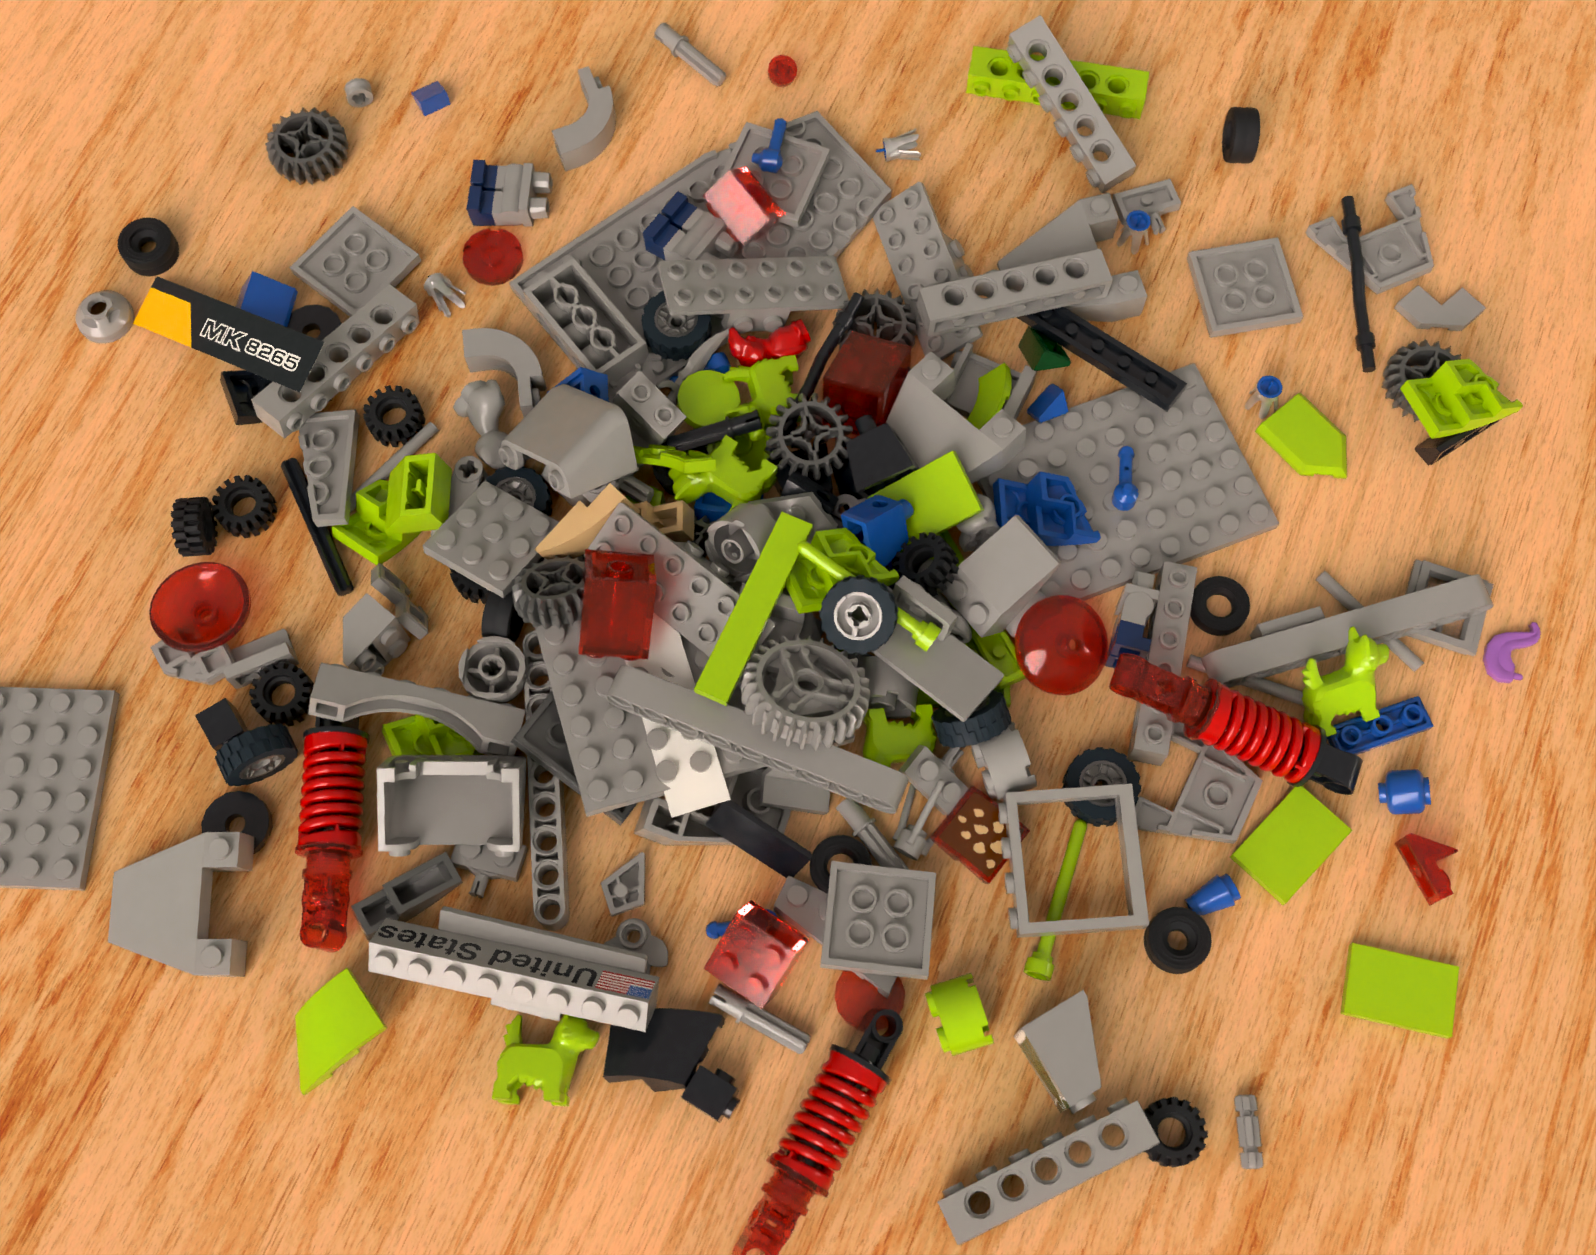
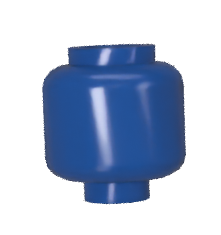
M1417 769L1388 771L1385 776V782L1378 783L1380 803H1387L1388 810L1392 814H1419L1424 811L1425 805H1431L1429 777H1423L1421 771Z

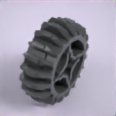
M302 107L301 112L297 114L291 110L289 117L280 116L281 123L272 124L273 132L267 133L269 142L265 144L269 155L268 158L271 164L274 165L277 173L280 176L284 175L289 182L295 179L301 185L307 180L313 185L314 180L317 178L324 182L325 175L335 176L334 168H343L342 160L348 158L346 150L349 149V143L346 138V132L335 116L331 117L326 110L320 113L314 107L310 112H307ZM320 135H324L328 137V139H323ZM287 153H293L295 158L288 156Z
M878 288L874 291V294H869L864 289L862 296L865 300L853 318L855 323L850 331L844 333L839 341V351L841 355L847 354L849 363L858 359L860 368L865 363H869L872 370L876 368V364H881L886 370L889 361L897 365L900 362V356L906 358L909 354V348H913L915 344L914 337L917 335L915 314L911 313L909 304L902 305L903 299L901 295L892 299L890 290L885 295H881ZM848 301L843 302L844 309L847 306ZM844 309L838 310L837 313H836V316H837V314H838L840 311L843 312ZM874 322H877L876 336L873 335Z
M1426 339L1419 345L1413 341L1407 347L1402 346L1394 356L1390 357L1387 362L1388 365L1383 371L1385 379L1382 382V388L1387 389L1385 399L1395 400L1392 404V409L1401 407L1403 409L1402 417L1410 413L1414 417V422L1418 421L1419 418L1400 390L1401 386L1407 380L1431 378L1446 361L1461 360V354L1453 356L1450 353L1451 346L1444 350L1440 348L1439 341L1430 346Z
M800 393L798 404L792 397H789L786 400L788 409L779 404L776 408L779 416H770L769 422L774 426L767 427L765 434L774 438L766 441V447L777 448L771 452L770 458L772 460L782 458L778 464L780 470L789 465L791 467L789 476L796 470L802 471V475L808 477V472H812L814 480L817 481L820 479L821 469L829 477L833 473L831 465L840 469L843 466L840 458L848 459V452L844 447L851 440L847 435L852 433L853 427L843 425L849 419L848 414L837 415L841 409L840 404L834 405L832 409L828 407L830 402L829 396H826L823 403L817 402V393L812 394L810 401L806 400L804 393ZM812 414L825 419L832 428H829V425H818L814 421ZM800 415V428L791 431L790 435L783 436L785 425L792 418ZM806 427L808 431L812 432V435H816L813 446H811L810 442H806L807 438L803 439ZM830 438H835V448L832 452L819 459L818 446L828 442ZM790 445V448L802 449L809 460L795 456L787 446Z
M556 555L554 559L547 560L544 558L541 563H531L530 569L521 570V575L515 578V584L512 586L515 610L523 618L524 623L531 622L533 627L543 625L545 630L551 626H557L559 629L565 624L573 626V623L577 620L585 621L586 615L595 614V608L602 605L601 599L604 597V586L600 578L601 574L598 572V568L594 567L590 561H584L582 557L573 559L571 555H567L564 558H559Z

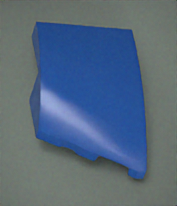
M1040 471L1028 484L1000 478L993 483L996 523L1000 528L1012 517L1019 515L1046 546L1097 543L1101 539L1099 531H1093L1086 519L1085 513L1087 510L1083 502L1077 497L1076 490L1069 477Z

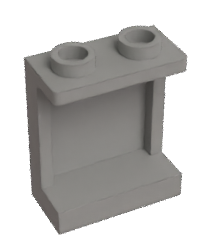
M969 342L966 343L963 351L957 350L953 357L951 368L954 370L955 390L944 400L950 407L966 418L969 417L977 400L979 391L978 378L1001 365L972 352L973 344ZM1025 365L1022 373L1010 369L1012 376L1011 393L1009 400H1005L1002 409L1015 420L1034 385L1037 371L1032 370L1027 365Z

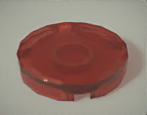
M490 228L483 229L473 234L463 248L462 259L464 268L469 276L480 284L493 286L506 283L517 275L524 261L520 242L515 235L504 229H499V231H491Z
M843 971L836 983L834 999L837 1011L848 1025L857 1029L864 1015L874 1008L894 1010L900 1015L904 1007L905 990L901 979L897 977L887 999L878 992V988L866 979L862 980L852 971ZM884 1015L880 1016L876 1022L877 1031L888 1027V1020Z

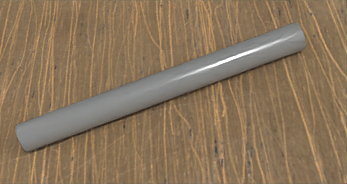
M432 422L426 424L352 493L350 513L356 508L357 491L379 479L386 480L390 472L405 456L413 455L439 431Z
M1326 571L1317 577L1316 581L1348 611L1364 607ZM1399 639L1384 642L1414 672L1424 664Z
M1191 654L1186 667L1206 673L1201 657ZM1264 678L1242 684L1243 686L1303 705L1301 700L1303 694L1300 690Z

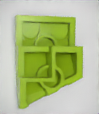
M1470 359L1446 361L1431 378L1407 380L1400 388L1431 439L1451 436L1482 427L1514 414L1523 407L1519 400L1516 399L1511 402L1497 390L1499 383L1492 377L1487 376Z
M382 479L356 492V513L349 516V524L332 526V536L376 566L392 558L422 532L390 535L384 532L389 481Z
M847 528L815 532L811 545L853 575H864V577L869 578L872 576L877 578L878 582L884 583L887 586L897 582L899 578L898 572L894 569L889 572L875 559L876 553L860 543L858 538ZM800 554L785 586L798 614L821 610L824 597L838 580Z
M417 714L383 724L382 733L392 756L484 755L479 753L468 740L452 728Z
M348 968L321 987L295 1015L300 1090L302 1094L306 1095L333 1076L332 1072L360 1052L359 1048L387 1029L369 998Z

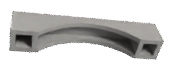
M321 663L310 696L308 713L309 715L339 722L378 712L417 714L452 728L468 740L481 754L515 755L517 747L511 741L522 728L525 710L509 703L498 704L477 699L473 695L464 696L451 693L444 688H429L416 685L409 680H394L382 677L375 672L364 673L348 669L340 664L330 665Z

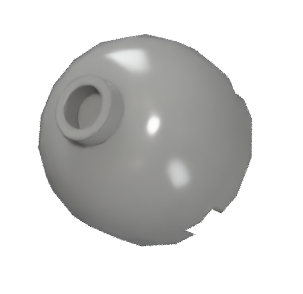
M490 636L477 640V644L473 645L470 649L467 648L462 653L458 664L459 678L469 695H473L477 699L498 704L507 703L516 698L524 689V683L527 678V662L522 651L508 638Z

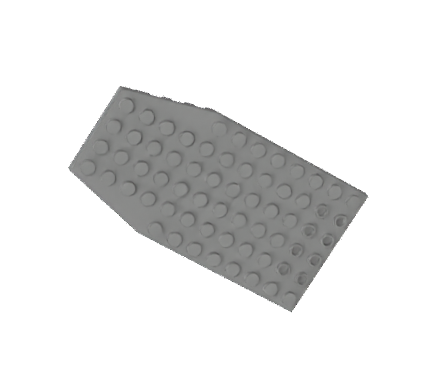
M818 111L787 122L786 132L784 133L830 149L829 160L798 228L713 200L712 193L736 144L734 142L729 144L728 149L717 153L713 150L700 156L509 282L512 291L577 369L583 367L608 375V397L610 403H612L616 393L639 370L657 387V382L663 379H670L673 375L677 376L679 371L683 370L687 365L688 360H666L661 358L660 355L653 353L652 348L647 346L644 338L641 320L644 314L643 309L649 303V299L664 291L658 264L659 261H665L646 250L643 231L659 213L662 214V209L677 191L687 196L688 202L700 210L714 215L717 219L720 218L726 221L728 232L738 239L739 248L732 257H728L718 252L715 257L719 259L834 256L837 258L874 217L879 207L891 198L892 190ZM710 314L712 324L711 337L724 331L722 326L724 314ZM728 336L723 340V342L719 345L717 349H719L728 342Z

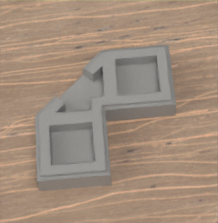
M1419 285L1394 307L1417 329L1440 327L1448 328L1449 331H1462L1481 315L1486 308L1463 287L1441 305Z
M379 563L371 570V585L395 604V617L399 623L421 640L428 634L427 614L422 607H417L410 601L408 597L410 590L405 583Z
M180 630L150 647L164 674L169 677L207 685H213L225 678L222 668L237 662L227 642L222 638L195 654L185 634Z

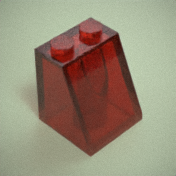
M851 331L823 376V400L826 396H829L830 402L828 407L831 409L834 405L840 404L841 409L837 415L848 414L849 419L843 425L853 427L851 434L859 436L855 421L864 415H873L877 427L886 423L905 378L910 371L911 346ZM822 419V426L829 425V428H832L825 419Z
M585 549L578 654L586 655L590 658H602L604 656L620 657L627 661L648 659L657 587L653 554Z

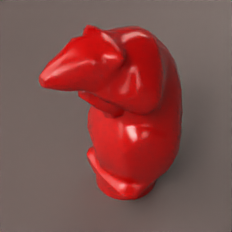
M801 319L792 321L790 325L777 328L767 339H760L750 335L744 338L733 327L729 329L728 335L731 355L739 361L741 366L751 367L757 361H762L764 358L779 359L782 356L796 355V359H798L808 349L806 344L811 342L809 333Z

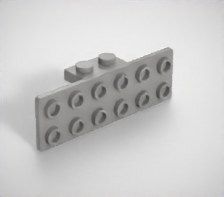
M917 182L881 205L873 220L905 304L910 305L911 313L915 314L917 337L924 355L926 356L932 352L943 360L957 352V350L964 348L967 342L972 343L981 338L983 333L980 326H975L931 337L926 335L917 308L919 288H924L931 283L942 284L954 281L962 276L973 277L974 275L963 261L962 256L965 255L963 247L957 239L952 240L942 232L924 184ZM948 302L951 305H958L955 302Z
M834 256L659 261L658 264L669 314L672 316L724 314L722 320L723 330L733 327L739 333L751 331L773 332L777 328L785 326L790 311L844 309L843 302H849L839 266Z
M619 503L584 554L587 560L709 657L741 595L733 589L736 581L728 576L730 571L724 565L717 561L711 563L702 556L704 550L692 541L673 542L625 503ZM769 618L753 653H757L759 647L766 642L776 628L777 623L773 619Z
M903 575L895 584L893 590L889 587L887 588L895 596V603L919 622L924 620L929 623L931 621L942 630L925 652L914 644L916 640L911 637L912 633L897 623L893 634L886 644H883L874 652L871 650V652L958 719L965 722L1001 682L1004 674L951 634L958 616L952 612L949 606L937 601L925 592L921 585L912 582ZM861 607L853 611V617L858 621L866 617Z
M446 906L440 911L439 930L646 973L648 957L645 954ZM491 998V1005L539 1016L543 1019L560 1021L563 1015Z

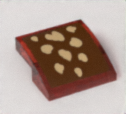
M970 786L930 839L954 861H960L985 884H990L1008 860L1003 859L1001 838L1007 837L1006 824L999 823L998 803L976 787ZM1019 821L1022 842L1030 830Z

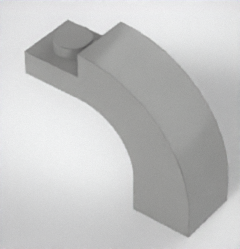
M589 66L578 70L581 89L588 103L586 112L576 122L552 130L555 147L565 172L583 166L599 156L610 143L615 131L616 114L610 85L602 87L599 77L593 78Z
M492 328L462 330L464 358L470 373L499 370L512 375L518 382L519 403L523 417H525L541 400L540 391L547 390L539 361L532 349L520 338L502 330Z

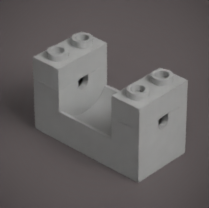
M640 370L616 393L612 401L613 404L623 410L627 417L633 446L649 448L650 444H664L668 437L676 433L686 419V416ZM637 464L638 470H639L644 464ZM546 465L541 476L549 483L548 473L550 471ZM615 480L609 482L615 488H617L619 485ZM609 483L572 499L562 495L559 491L557 492L572 507L579 500L588 507Z

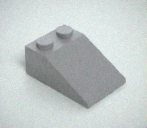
M1015 515L958 566V573L951 574L954 577V581L952 584L948 581L944 584L947 589L942 594L979 636L983 638L1003 632L1059 568L1062 562L1019 515Z

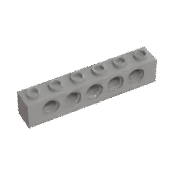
M1039 15L1010 33L1007 52L1014 63L1019 62L1024 72L1022 74L1025 82L1030 88L1035 87L1040 95L1038 100L1041 107L1046 113L1050 112L1054 117V126L1058 134L1062 138L1066 136L1071 144V154L1078 163L1082 162L1087 169L1086 177L1092 187H1098L1100 192L1104 193L1133 175L1136 168L1135 162L1042 16ZM1039 52L1045 58L1041 61H1035L1030 55ZM1049 77H1055L1059 79L1060 84L1051 86L1045 80ZM1072 102L1076 109L1067 111L1062 108L1061 104ZM1085 126L1092 131V134L1082 136L1078 133L1077 129ZM1102 151L1108 156V159L1098 161L1094 158L1093 153Z
M1101 248L1091 251L1081 250L1073 255L1064 257L1053 256L1037 263H1021L1010 269L1001 271L994 269L978 276H962L951 282L928 284L924 288H919L917 308L926 335L931 337L1104 298L1108 295L1113 279ZM979 295H983L988 298H981L979 297ZM948 302H955L958 305H951Z
M392 285L386 286L322 340L325 343L300 393L272 382L251 399L257 417L284 439L292 432L298 431L308 418L315 412L324 409L329 400L339 392L346 390L357 376L362 372L368 371L378 358L384 353L390 352L399 340L406 334H411L420 323L417 304Z
M1164 561L1157 575L1155 590L1160 592L1158 601L1150 616L1147 638L1152 640L1149 653L1142 665L1128 760L1161 766L1168 756L1197 567Z
M1127 1098L1120 1100L1107 1108L1110 1113L1109 1115L1099 1120H1096L1095 1116L1091 1115L1074 1124L1076 1132L1066 1137H1063L1061 1132L1053 1134L1041 1141L1044 1148L1030 1154L1027 1148L1009 1157L1011 1165L999 1171L993 1165L975 1175L978 1180L977 1182L967 1187H964L963 1183L959 1182L942 1191L945 1198L938 1201V1204L957 1245H961L1158 1145L1160 1141L1138 1100L1131 1104ZM1115 1125L1123 1131L1124 1140L1120 1145L1109 1146L1104 1142L1102 1132L1107 1126ZM1083 1142L1089 1146L1091 1156L1087 1162L1076 1163L1070 1158L1069 1149L1072 1144ZM1048 1158L1057 1164V1175L1051 1180H1042L1036 1173V1166L1042 1159ZM1011 1175L1021 1177L1024 1182L1022 1194L1014 1198L1007 1196L1003 1190L1005 1179ZM977 1192H985L991 1200L989 1210L981 1215L973 1212L970 1206V1200Z

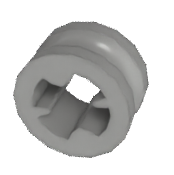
M356 78L345 84L344 89L348 104L353 107H365L371 104L374 97L369 81Z

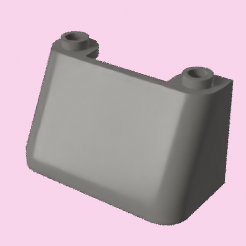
M566 384L552 388L505 437L499 449L501 461L505 466L513 470L522 468L524 461L530 458L547 465L550 471L548 473V481L551 487L570 499L638 471L630 427L623 410L613 403Z
M397 755L387 758L377 767L378 852H389L390 856L402 857L410 855V850L417 848L419 845H487V849L494 851L495 856H514L515 852L521 851L523 844L526 757L518 755Z

